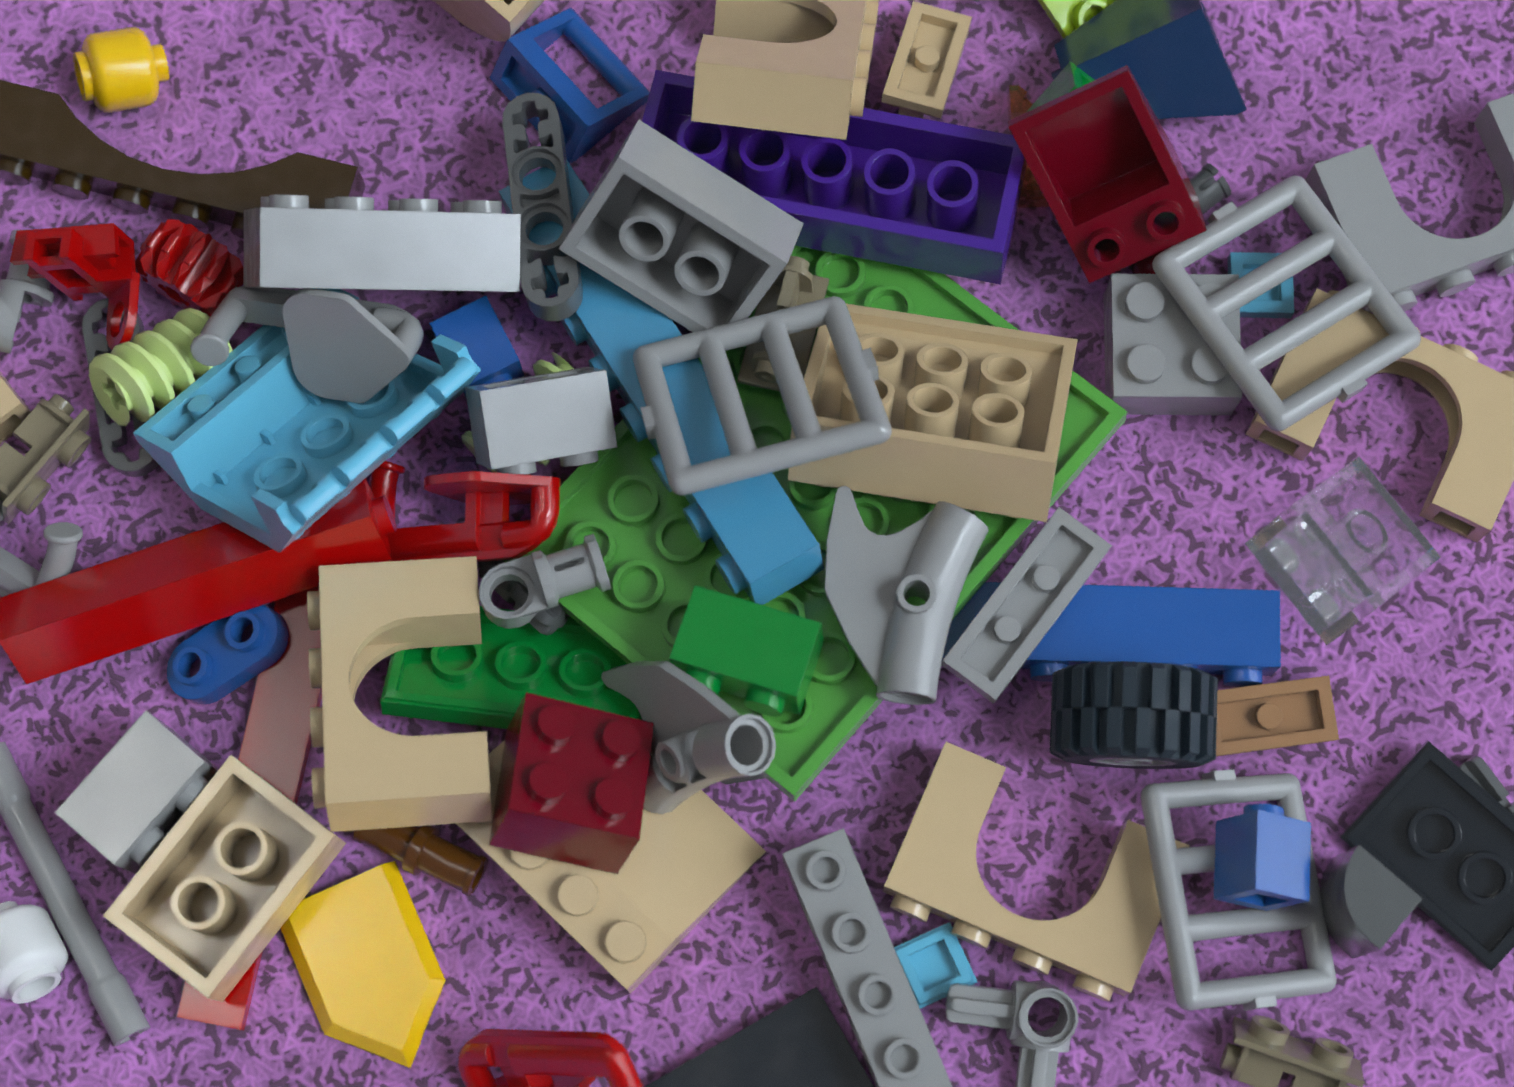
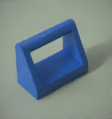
M573 8L564 10L506 40L489 77L510 101L525 93H540L548 96L555 103L563 128L566 158L569 164L579 159L647 102L650 93ZM565 35L615 89L620 97L596 108L544 50L561 36ZM539 117L527 119L538 131Z

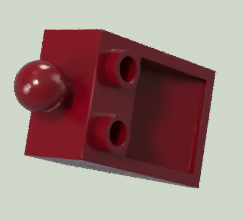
M1128 65L1008 121V127L1089 284L1130 265L1132 266L1133 274H1156L1152 266L1156 255L1173 245L1207 231L1199 199L1173 145Z

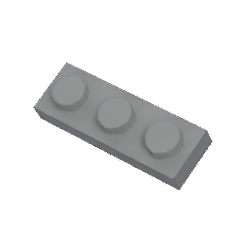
M1058 507L942 660L941 665L994 704L1108 553L1112 545Z

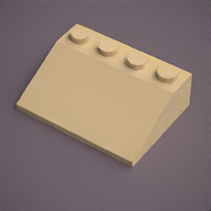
M846 304L862 349L871 348L879 374V380H876L875 384L891 425V436L882 444L791 467L788 471V480L815 484L821 487L839 488L847 486L852 491L932 504L942 501L963 509L1047 522L1078 339ZM820 326L804 381L821 431L860 422L827 326ZM791 427V439H795V435Z
M505 740L488 754L492 821ZM702 790L690 796L669 813H651L643 809L640 840L618 874L489 845L492 821L456 823L630 994L766 853L749 834Z

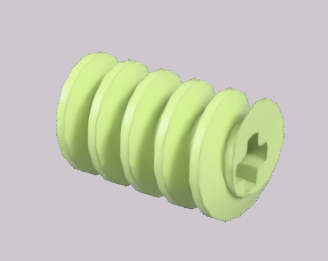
M193 308L183 309L177 312L173 319L158 322L152 331L140 332L135 335L131 342L120 343L113 348L111 353L99 354L93 358L89 364V379L92 389L106 413L118 425L127 426L130 422L129 411L141 422L148 421L155 415L154 405L162 409L175 398V394L179 395L213 367L199 363L190 352L193 339L200 334L210 318L206 313ZM228 342L229 353H230V352L233 351V349H232L230 343Z

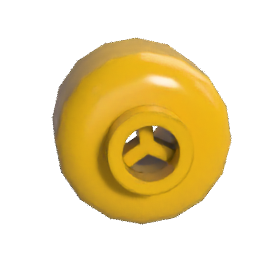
M131 26L91 33L85 37L82 51L73 53L76 80L83 101L93 100L95 106L104 113L146 107L154 104L159 94V82L169 80L168 62L162 44L151 45L148 36L138 27Z

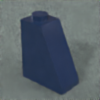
M1116 0L1054 45L1060 68L1051 72L1053 80L1069 62H1072L1095 80L1128 65L1157 119L1237 115L1247 110L1201 0Z

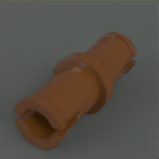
M432 825L355 830L353 834L354 841L364 843L403 862L402 869L414 876L423 872L462 891L468 897L478 887L488 864V858L482 855L478 856L439 837L438 828Z

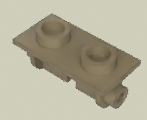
M790 256L788 264L758 303L755 316L824 299L829 278L812 275L808 271L810 263L807 260L797 256ZM817 327L789 334L803 378L805 377ZM764 342L747 345L737 382L780 392Z
M54 394L49 401L41 399L13 432L14 437L30 448L25 456L6 442L1 445L0 500L3 502L2 513L5 523L9 525L20 511L26 515L32 513L48 494L51 485L46 481L62 463L69 468L85 452L92 439L86 434L90 423V412L84 408L73 419L70 417L74 411L73 406L60 395Z
M1255 1015L1250 1022L1234 1016L1232 1021L1233 1041L1239 1046L1227 1043L1219 1068L1230 1071V1079L1254 1087H1278L1283 1072L1294 1075L1290 1087H1353L1347 1085V1083L1363 1087L1365 1082L1361 1062L1353 1058L1354 1053L1347 1046L1328 1038H1316L1315 1043L1312 1044L1289 1035L1290 1030L1284 1024L1269 1017Z

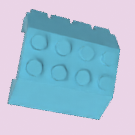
M310 288L344 293L359 300L357 296L342 289ZM263 325L230 352L225 362L213 366L134 431L133 434L138 443L200 509L280 553L294 540L298 539L305 530L337 502L347 496L353 488L385 460L392 457L401 446L425 425L438 417L449 404L465 391V387L472 383L481 369L470 357L466 345L439 334L431 343L440 364L415 354L408 367L367 402L354 403L323 398L308 391L296 378L292 367L285 328Z

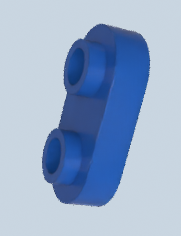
M265 605L213 621L180 643L172 652L167 664V679L171 689L177 695L197 704L206 705L219 701L275 664L286 650L289 638L286 621L278 612ZM253 624L252 636L243 642V631L247 626ZM200 659L201 667L198 673L191 677V666L196 660Z

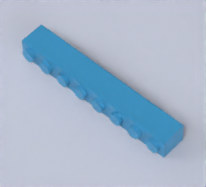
M567 161L575 219L590 194ZM541 167L525 176L522 184L531 190H541L553 183L556 173L552 169ZM509 185L501 189L499 194L506 213L513 214ZM553 221L539 223L532 228L529 240L538 245H548L560 237L563 227ZM580 263L583 286L582 303L573 315L561 320L576 346L584 341L587 342L595 357L588 360L590 367L606 370L609 392L617 389L626 405L619 409L620 414L635 440L640 442L648 438L640 409L645 407L646 404L634 366L633 354L642 345L681 336L682 334L671 318ZM543 266L547 280V289L544 291L546 298L554 294L558 296V287L561 285L555 271V266ZM696 358L662 367L691 465L730 456L704 368L699 360ZM656 438L650 439V443L657 452L656 456L650 458L652 465L666 489L671 492ZM772 472L684 495L690 504L683 508V513L701 543L710 538L714 541L723 555L715 560L716 565L734 594L745 590L752 602L764 605L824 570L819 543Z

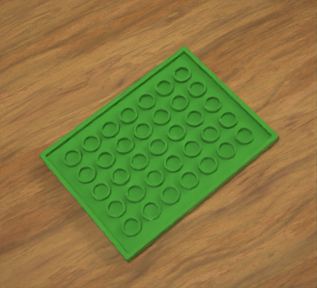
M794 246L791 256L801 257L810 263L808 271L812 275L829 278L825 298L837 296L842 298L846 304L1018 330L945 274L800 246ZM756 308L748 318L755 316ZM746 346L727 350L728 361L756 448L791 440L792 426L781 393L775 390L738 383L737 380ZM1072 371L1050 507L1123 425L1128 412L1074 371ZM622 419L615 427L617 447L599 450V461L580 465L560 486V511L555 529L548 539L522 557L531 555L532 552L538 550L548 555L583 544L584 536L594 533L606 567L611 590L601 592L595 587L560 598L558 604L565 610L566 614L627 664L636 661L670 662L669 657L695 585L750 602L752 601L745 590L737 594L731 591L715 562L716 559L723 555L712 538L703 543L697 538L683 513V508L690 505L684 495H677L673 491L669 492L666 489L650 459L657 455L654 447L648 438L637 442ZM789 468L772 473L819 543L824 570L765 603L764 606L821 622L824 644L800 715L783 710L782 715L779 717L769 716L745 706L743 703L745 698L722 691L719 692L718 697L740 715H757L769 724L776 742L775 755L770 766L761 775L795 802L883 700L876 696L877 687L848 644L825 594L827 537L838 488L788 480ZM852 491L864 525L870 532L877 535L895 534L926 516L936 505ZM965 509L979 518L988 527L989 531L969 570L952 620L1037 524V520L1013 518L1006 515ZM515 559L503 560V561H504V562H509V561H512V560H515ZM915 596L906 600L913 606H920L926 603L922 598Z

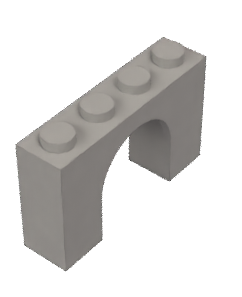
M1514 93L1487 102L1474 121L1498 175L1503 191V209L1499 223L1483 234L1469 238H1446L1432 234L1416 225L1400 207L1372 144L1316 163L1308 174L1306 182L1404 312L1418 303L1415 296L1437 289L1440 297L1456 294L1469 288L1476 282L1474 275L1494 268L1499 277L1514 273ZM1344 276L1347 285H1351L1347 278ZM1367 305L1362 307L1363 310H1366L1371 313V310L1368 308Z

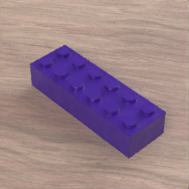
M661 70L655 71L642 122L804 223L795 246L1001 285L1027 165L1013 135L864 108L863 117L850 116L846 140L691 121L695 77Z

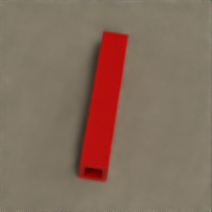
M365 478L347 496L337 502L305 530L298 539L294 540L280 553L231 525L222 522L0 597V644L24 682L29 684L205 625L235 613L319 586V566L392 561L388 535L397 532L396 521L385 496L375 498Z

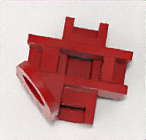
M114 223L16 231L10 262L13 265L28 264L27 276L31 279H47L73 301H83V294L102 293L108 298L106 326L108 347L113 350L120 343L130 342L137 319L140 273L136 272L134 241ZM124 310L123 323L120 329V320Z

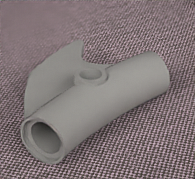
M841 486L836 492L827 537L826 597L848 644L877 687L876 696L882 700L900 704H933L937 698L942 658L953 614L969 570L989 531L988 527L979 518L965 509L948 502L938 501L932 511L909 527L895 534L877 535L870 532L864 525L851 489L847 486ZM915 596L922 598L926 603L920 606H913L906 600Z
M636 661L614 667L603 672L601 675L602 681L607 687L624 695L636 705L643 721L654 723L644 809L651 813L665 814L672 812L690 796L712 784L726 779L761 774L770 766L775 755L776 742L769 724L757 715H740L704 684L670 662Z

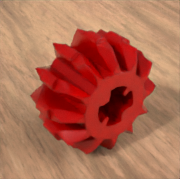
M167 219L165 222H161L153 233L150 232L141 245V252L135 260L136 269L140 273L142 280L151 285L157 294L170 300L173 305H178L183 309L193 308L206 313L209 317H211L229 291L244 284V267L240 258L231 254L226 245L214 240L209 233L205 234L194 225L184 224L176 219Z

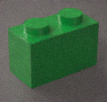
M695 585L669 660L671 664L704 684L717 696L722 691L745 698L743 702L745 706L769 716L779 717L782 715L783 710L800 715L824 644L822 623Z

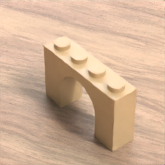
M716 0L713 35L703 34L696 59L691 121L846 140L850 116L863 117L879 0Z
M1317 288L1308 301L1303 313L1339 291L1330 290L1326 293ZM1360 308L1283 355L1269 384L1282 401L1389 334L1374 314ZM1421 336V342L1416 349L1377 373L1397 374L1412 379L1426 388L1441 406L1448 425V448L1419 516L1472 541L1478 542L1492 530L1514 481V371L1504 370L1498 372L1479 363L1478 357L1472 351L1456 344H1444L1442 346ZM1336 398L1283 431L1271 430L1256 411L1245 435L1304 461L1314 448Z
M476 556L319 566V591L307 592L309 629L320 630L321 648L309 649L311 688H322L323 706L310 708L312 747H324V767L312 768L314 809L326 808L330 832L492 821L487 731L423 736L395 734L370 722L354 702L357 689L367 672L379 661L396 652L415 648L482 644Z
M945 742L882 892L894 897L890 907L921 922H927L930 913L954 923L951 931L952 935L984 949L988 948L991 939L1015 949L1011 960L1035 972L1048 975L1052 966L1062 969L1076 976L1073 983L1074 988L1097 999L1109 1002L1113 992L1121 996L1130 994L1161 919L1145 826L1131 820H1127L1121 826L1097 887L1091 898L1080 910L1066 917L1054 920H1033L1016 915L1000 905L989 893L981 879L976 859L978 835L1006 767ZM1175 840L1176 848L1190 847L1187 844Z

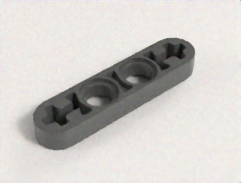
M525 93L515 97L508 103L503 111L502 118L513 214H521V287L530 311L537 318L545 321H561L573 315L578 310L583 299L580 262L559 250L574 221L563 128L555 103L548 96L540 93ZM539 117L538 134L541 146H530L525 130L528 125L527 119ZM538 167H547L556 173L553 183L541 190H531L522 184L525 175ZM553 221L563 227L560 237L548 245H538L529 240L532 228L539 223ZM554 265L561 286L558 287V296L546 298L544 291L547 289V280L543 266Z

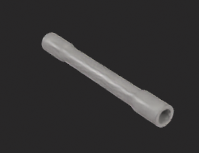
M0 742V815L88 986L89 997L113 1045H121L130 1040V1035L138 1031L141 1034L148 1030L150 1025L126 978L117 970L31 801L30 790L5 742Z

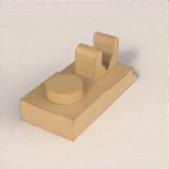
M913 1L881 102L899 107L898 114L923 119L925 114L941 119L967 40L972 17Z

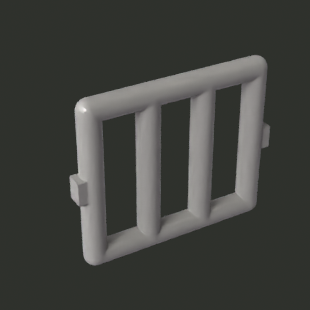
M1290 176L1239 207H1236L1231 201L1219 208L1207 220L1209 223L1206 226L1207 231L1167 248L1156 255L1152 263L1156 275L1260 417L1273 431L1287 429L1337 397L1343 403L1355 396L1367 386V378L1413 351L1421 342L1419 330L1306 180L1301 176ZM1292 205L1313 235L1206 298L1184 268ZM1329 255L1351 285L1243 349L1222 318ZM1367 305L1389 335L1281 401L1259 370Z
M837 296L642 345L633 354L634 366L646 404L645 407L640 409L649 440L656 438L669 486L677 495H687L882 444L891 436V425L875 381L879 380V374L871 348L862 349L845 301ZM823 325L827 326L860 422L821 431L789 334ZM763 341L795 439L756 448L726 351ZM700 358L730 456L691 465L662 367Z
M1231 769L1202 774L1203 780L1146 785L1141 791L1140 799L1175 1000L1178 1006L1183 1010L1192 1011L1243 1004L1244 1011L1277 1006V999L1323 994L1332 991L1336 986L1337 979L1322 908L1312 845L1310 850L1309 902L1270 911L1246 908L1188 915L1181 875L1214 872L1215 845L1176 848L1170 809L1277 800V805L1284 809V816L1307 821L1299 779L1291 773L1236 777L1235 770ZM1301 930L1308 969L1200 982L1193 941Z

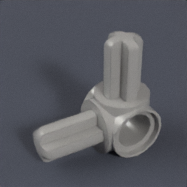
M1014 980L1010 990L961 983L950 985L945 1010L948 1021L958 1024L1006 1029L1007 1040H1011L1010 1044L1020 1047L1015 1087H1055L1059 1052H1069L1070 1040L1078 1024L1077 1008L1067 994L1054 984L1045 981L1026 982ZM1046 997L1056 999L1059 1005V1017L1053 1027L1042 1031L1031 1029L1028 1023V1012L1033 1003Z

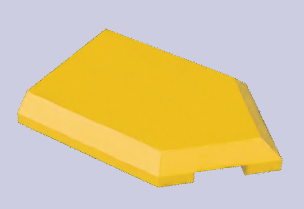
M391 861L303 899L282 925L281 931L324 1035L411 1068L446 979L396 861Z

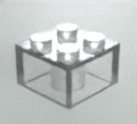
M1360 456L1288 507L1245 543L1260 562L1262 568L1273 578L1301 613L1306 623L1313 628L1326 646L1376 610L1441 558L1439 553Z

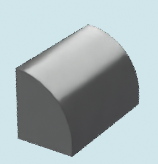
M1360 845L1333 857L1326 867L1320 883L1322 908L1328 933L1334 942L1353 959L1380 950L1423 899Z

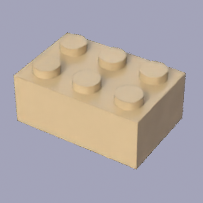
M230 755L112 903L103 917L204 996L223 1002L346 845V842L333 832H330L319 821Z

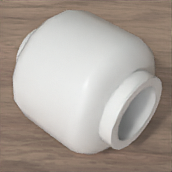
M13 901L0 903V998L12 999L14 1003L18 1004L28 1003L47 995L60 983L62 978L60 973L66 966L68 952L49 914L44 908L32 904L18 905Z

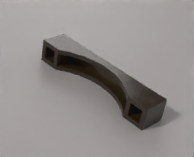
M0 80V178L15 184L29 185L32 177L53 182V189L72 198L88 199L90 192L112 196L111 202L114 205L133 213L147 214L149 207L153 206L172 211L171 217L173 219L179 220L184 224H192L196 228H207L209 220L230 225V231L244 239V210L260 207V197H269V195L309 196L310 209H325V199L362 197L366 185L357 166L300 152L268 165L231 173L195 174L162 169L131 158L102 141L76 118L59 94Z

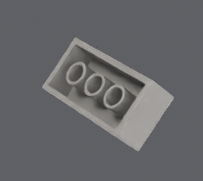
M269 195V197H260V207L244 210V287L520 292L521 214H502V201L489 200L451 202V212H438V199L403 198L388 200L387 211L374 210V198L371 197L325 199V209H310L309 196Z

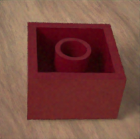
M526 692L506 730L489 845L618 874L640 840L654 723Z

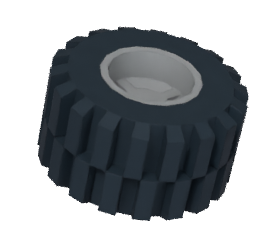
M1088 662L1069 665L1057 670L1052 674L1050 753L1066 762L1100 767L1183 769L1205 765L1216 759L1218 680L1216 677L1197 668L1150 662Z

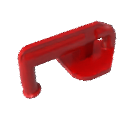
M384 461L370 474L369 486L375 498L381 496L387 498L395 518L397 483L399 474L405 473V467ZM483 471L424 477V490L465 503V523L397 528L396 533L388 535L392 561L476 556L477 562L518 559L542 544L555 529L560 511V478ZM531 504L530 520L509 522V505Z
M483 1029L470 1038L459 1051L458 1069L465 1087H588L597 1077L606 1078L609 1087H643L626 1047L613 1036L603 1032ZM490 1067H500L503 1076L495 1079Z

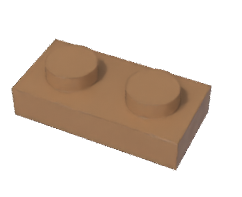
M1329 675L1218 690L1216 757L1339 740Z

